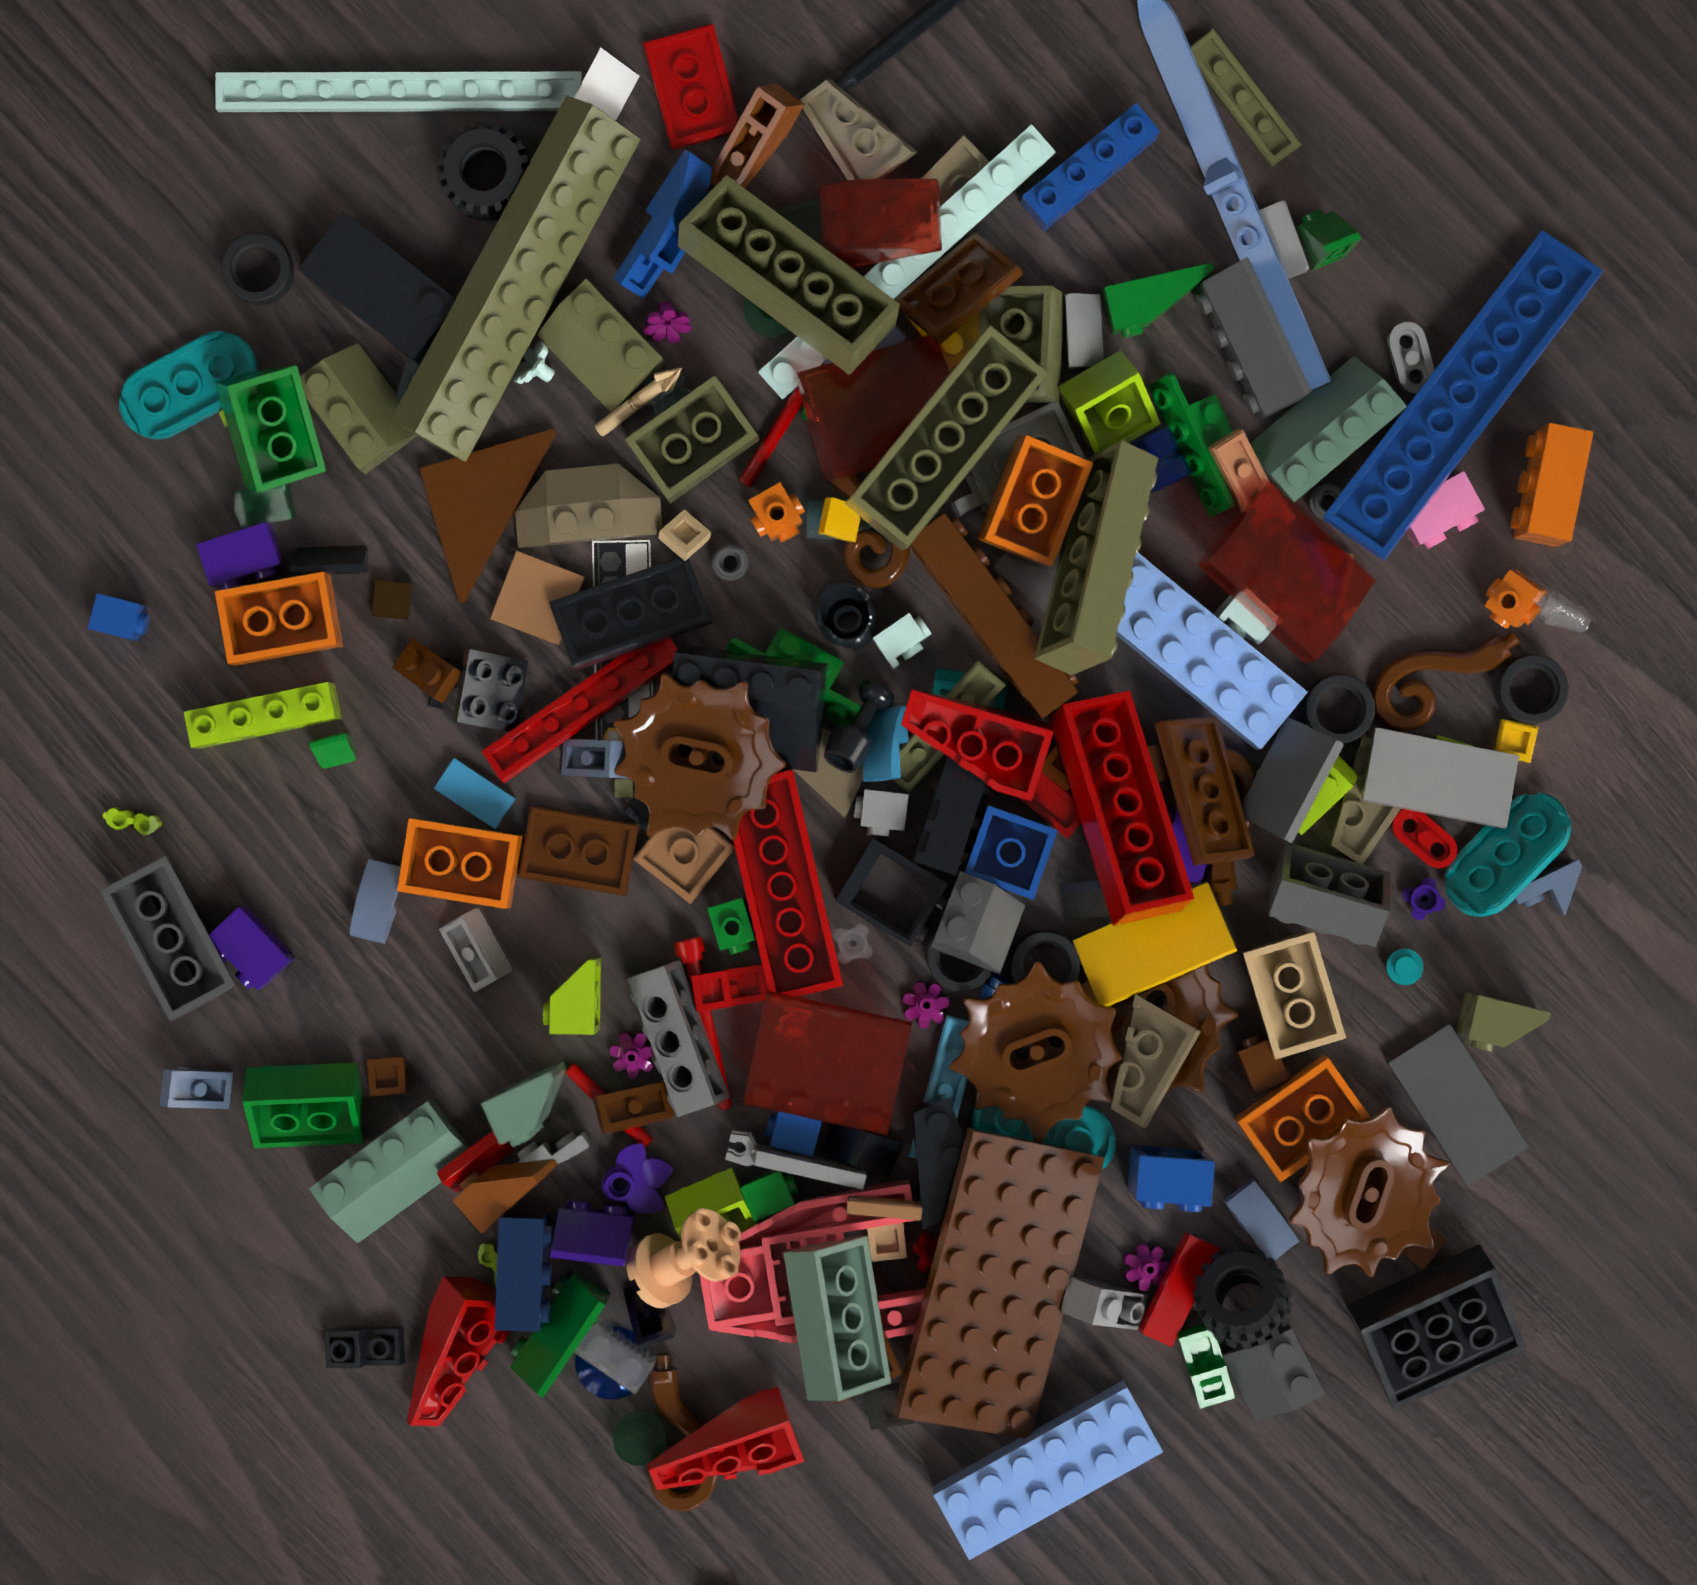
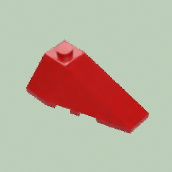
M911 689L901 721L903 727L935 749L946 754L956 761L958 765L982 779L994 790L1032 801L1054 733L1050 723L916 689Z
M442 1277L429 1307L407 1417V1423L410 1426H440L466 1392L464 1385L476 1369L482 1371L488 1361L485 1357L496 1342L502 1344L511 1331L495 1330L496 1288L474 1278Z
M775 1387L759 1391L755 1395L742 1399L649 1462L647 1468L656 1489L662 1490L701 1484L709 1476L723 1475L724 1480L736 1479L737 1472L756 1470L758 1475L770 1474L805 1461L780 1389Z

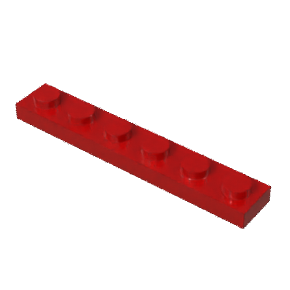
M669 638L620 655L481 752L503 783L507 782L658 678L662 673L671 669L674 662V652L678 648Z

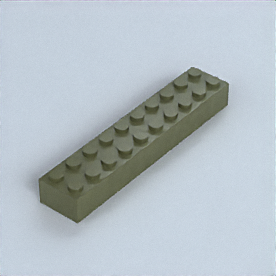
M566 95L391 418L392 422L440 450L465 462L467 461L638 146L640 138L593 104Z

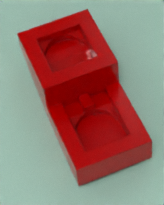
M762 964L691 976L696 1012L769 1000Z

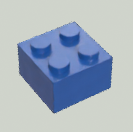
M987 805L963 873L1034 900L1058 830Z

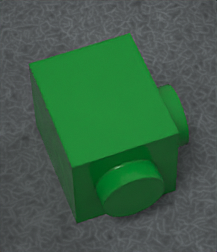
M744 897L707 908L720 951L728 948L730 955L751 949L749 942L756 940V936Z
M777 1170L767 1172L740 1185V1190L754 1222L793 1206L796 1201L794 1195L799 1193L792 1174L788 1173L785 1175L784 1172Z

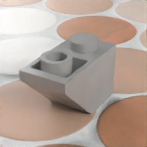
M1069 1276L1060 1312L1092 1325L1138 1330L1145 1313L1148 1295L1093 1279Z

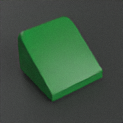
M348 733L335 734L313 740L309 743L321 768L327 769L356 760L352 738Z

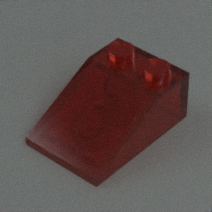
M853 179L820 186L822 246L851 268L942 251L939 181L937 179Z

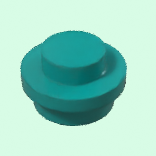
M1406 948L1398 949L1388 957L1386 972L1393 982L1400 985H1410L1421 977L1423 962L1415 951Z

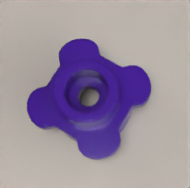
M1424 878L1421 884L1415 887L1408 886L1402 892V898L1409 902L1412 909L1411 916L1416 920H1423L1426 914L1441 911L1445 907V900L1440 897L1436 889V882L1432 878ZM1423 895L1427 897V901L1424 903L1420 900Z

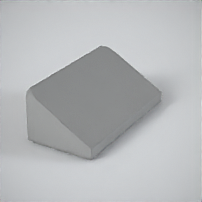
M1283 200L1259 210L1288 279L1306 273L1309 270V265L1286 201Z
M1065 293L1064 315L1067 370L1089 369L1104 360L1100 294Z
M478 908L461 915L439 928L473 992L512 972L509 961Z

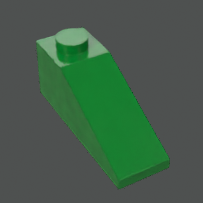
M1321 209L1309 213L1301 218L1303 223L1296 229L1311 271L1345 258L1361 240L1359 232L1335 211L1323 214Z
M1213 262L1104 287L1102 294L1111 334L1121 333L1122 338L1143 334L1142 328L1151 325L1211 276L1214 271Z

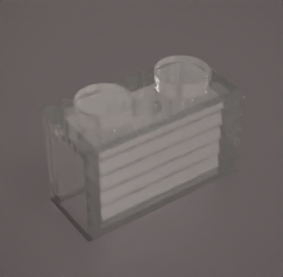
M601 1318L594 1321L574 1353L634 1394L637 1393L656 1363L655 1356L650 1357L649 1352H644L643 1349L639 1350L636 1344H632L631 1339L626 1340L625 1335L620 1336L619 1331L614 1332L613 1327L607 1326V1322H601Z

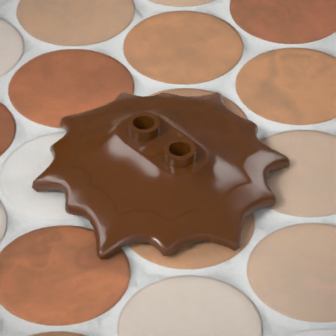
M662 673L657 693L651 697L641 699L638 713L630 718L617 719L613 722L614 727L623 739L625 749L624 759L615 768L614 772L616 775L625 776L633 780L635 784L634 798L643 802L648 807L647 836H652L665 829L677 827L684 828L693 836L698 837L705 830L717 827L731 840H735L741 817L749 810L766 808V795L770 780L777 772L786 767V762L777 754L772 746L769 737V718L756 713L750 706L748 684L746 681H741L726 688L711 686L704 680H698L688 686L678 683L667 673ZM681 744L690 746V755H684L681 752ZM716 752L723 756L725 763H720L716 760Z
M1037 961L1034 962L1024 978L1015 983L999 984L991 997L986 999L964 998L963 1002L969 1015L968 1024L959 1032L964 1048L961 1054L950 1062L949 1068L965 1076L975 1086L977 1093L976 1109L980 1110L985 1107L997 1106L1001 1109L1006 1120H1022L1028 1125L1033 1141L1042 1142L1047 1132L1055 1123L1064 1119H1081L1083 1109L1089 1101L1095 1100L1112 1103L1113 1096L1107 1081L1108 1070L1113 1064L1122 1059L1114 1044L1111 1033L1113 1019L1117 1011L1115 1008L1093 1001L1086 995L1079 981H1057L1047 973L1042 963ZM1058 1036L1063 1040V1043L1056 1045L1051 1041L1050 1037ZM1023 1046L1028 1048L1030 1055L1028 1057L1019 1056L1017 1048Z
M1208 964L1136 994L1155 1006L1158 999L1162 997L1167 998L1168 1003L1164 1011L1200 1031L1198 1038L1167 1092L1177 1086H1184L1197 1092H1203L1204 1067L1208 1058L1220 1048L1219 1031L1222 1026L1238 1016L1235 1010L1223 1002L1221 998L1222 983L1209 974ZM1087 978L1080 985L1086 995L1098 1003ZM1134 996L1108 1006L1115 1008L1117 1011L1113 1019L1111 1033L1114 1044L1122 1056V1059L1113 1064L1108 1070L1107 1081L1112 1096H1114L1119 1068L1123 1063L1127 1041H1125L1128 1027L1131 1025L1134 1010L1132 1007Z
M1386 1106L1370 1118L1363 1120L1344 1119L1337 1130L1326 1138H1309L1307 1140L1309 1152L1308 1166L1298 1182L1301 1199L1288 1221L1290 1224L1298 1225L1306 1231L1307 1244L1321 1250L1324 1271L1327 1275L1332 1274L1342 1266L1356 1265L1369 1277H1373L1380 1259L1389 1258L1395 1260L1407 1246L1415 1245L1430 1251L1435 1248L1428 1221L1431 1211L1440 1203L1441 1198L1435 1192L1433 1182L1441 1172L1450 1166L1449 1161L1429 1155L1425 1151L1423 1143L1426 1134L1425 1130L1410 1128L1398 1123L1391 1107Z

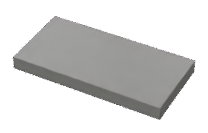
M1376 727L1372 732L1361 801L1504 829L1508 825L1519 755Z

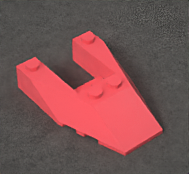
M909 1179L871 1185L863 1189H853L800 1201L743 1231L739 1241L741 1255L737 1274L722 1281H711L700 1275L709 1330L749 1337L757 1336L776 1339L787 1343H798L794 1315L789 1306L791 1296L783 1252L810 1244L844 1239V1232L916 1221L846 1214L847 1200L850 1195L913 1201ZM926 1288L877 1296L881 1323L887 1338L914 1334Z

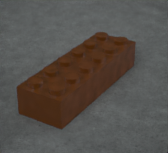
M944 513L922 529L910 544V549L1035 717L1041 720L1078 693L1074 685L1079 683L1075 675L1067 674L1034 659L1039 638L1030 628L1034 624L1033 619L1022 605L1016 609L1008 597L1011 596L1012 592L1000 576L994 579L986 568L989 567L990 562L980 548L976 546L971 549L964 540L968 533L955 516L949 519Z

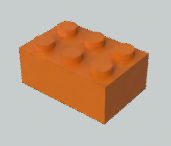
M1548 423L1536 430L1534 436L1529 435L1525 447V457H1529L1527 472H1521L1517 492L1522 493L1520 507L1514 508L1510 522V528L1515 529L1513 539L1558 547L1572 541L1593 431Z
M1028 435L1017 436L976 539L1041 566L1053 567L1094 463Z
M326 572L215 591L227 664L238 666L344 647L331 575Z
M409 818L397 891L497 908H511L523 836Z
M1321 1055L1233 1119L1273 1176L1281 1183L1308 1164L1307 1140L1309 1138H1326L1337 1130L1344 1119L1363 1120L1370 1118V1116L1330 1059Z

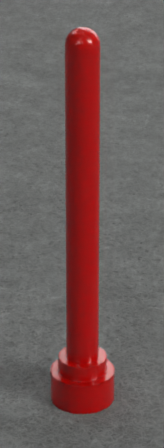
M702 936L674 942L676 957H680L681 962L686 963L693 997L691 976L703 974L700 960L703 959L702 952L705 951ZM711 1010L699 1012L730 1096ZM731 1097L718 1103L719 1109L728 1110L732 1105Z

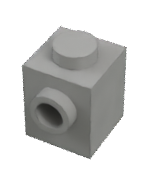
M865 789L864 797L856 796L854 818H860L861 826L868 827L867 834L889 836L890 829L904 831L909 794Z

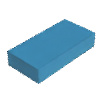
M456 758L452 760L434 787L435 790L494 829L498 827L516 800L515 797Z

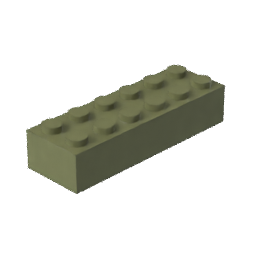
M727 175L679 223V248L849 375L896 326L900 305L897 301Z
M990 325L854 491L845 505L900 550H905L1048 373Z
M1123 440L1085 459L1094 464L1063 540L1034 658L1070 675L1111 659L1116 651L1118 626L1126 610L1124 601L1127 589L1130 587L1134 577L1132 567L1135 556L1141 547L1140 534L1142 525L1149 514V505L1147 504L1151 489L1157 480V473L1155 471L1158 457Z

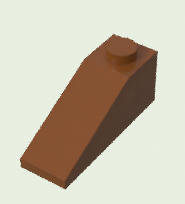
M778 84L758 86L712 167L710 183L716 186L727 175L743 188H746L788 135L805 104Z
M555 1159L491 1166L482 1175L474 1171L459 1185L463 1191L453 1202L482 1234L548 1175L558 1163Z

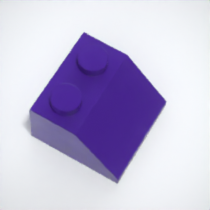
M569 1200L568 1205H561L558 1211L551 1247V1258L625 1266L628 1251L631 1247L635 1213L626 1212V1206L605 1204V1209L590 1208L591 1202L584 1200Z

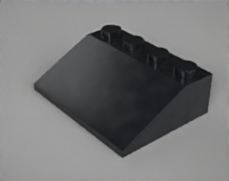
M683 645L674 652L672 678L682 685L689 686L698 680H704L711 686L726 688L741 681H746L748 684L750 706L756 713L770 720L769 737L774 750L786 762V767L784 768L809 772L818 771L828 663ZM680 745L681 752L684 755H690V746ZM716 752V759L724 760L723 756Z
M1480 1244L1346 1305L1393 1410L1527 1349L1496 1268Z

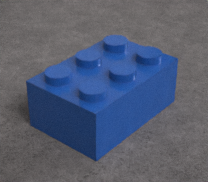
M1131 1144L1127 1188L1135 1200L1142 1203L1141 1207L1164 1209V1203H1173L1179 1206V1210L1201 1212L1202 1206H1211L1215 1161L1204 1150Z

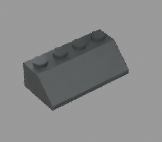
M1248 257L1199 285L1197 288L1199 294L1196 295L1197 304L1204 315L1209 314L1215 326L1211 329L1214 340L1219 348L1225 347L1230 358L1227 361L1228 369L1235 381H1241L1246 392L1243 394V400L1251 414L1256 413L1258 419L1261 420L1299 402L1312 392Z
M167 856L100 890L169 1021L177 1020L236 986Z

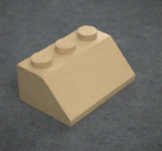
M1307 930L1243 952L1275 1060L1346 1038L1313 931Z

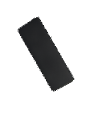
M365 545L296 548L290 563V572L296 576L326 572L330 575L367 574L369 572L368 548Z

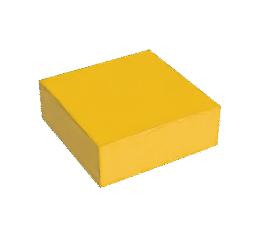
M826 497L818 534L847 542H856L861 517L845 505L846 501Z
M1501 719L1494 751L1519 755L1518 761L1531 763L1539 727Z

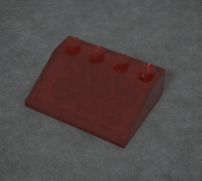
M927 335L874 350L850 375L833 362L795 373L824 480H835L873 469L950 374L939 344L931 336Z
M1267 482L1197 563L1199 567L1233 598L1240 602L1303 663L1317 661L1342 632L1376 581L1271 482Z
M767 991L743 1104L887 1135L912 1022Z

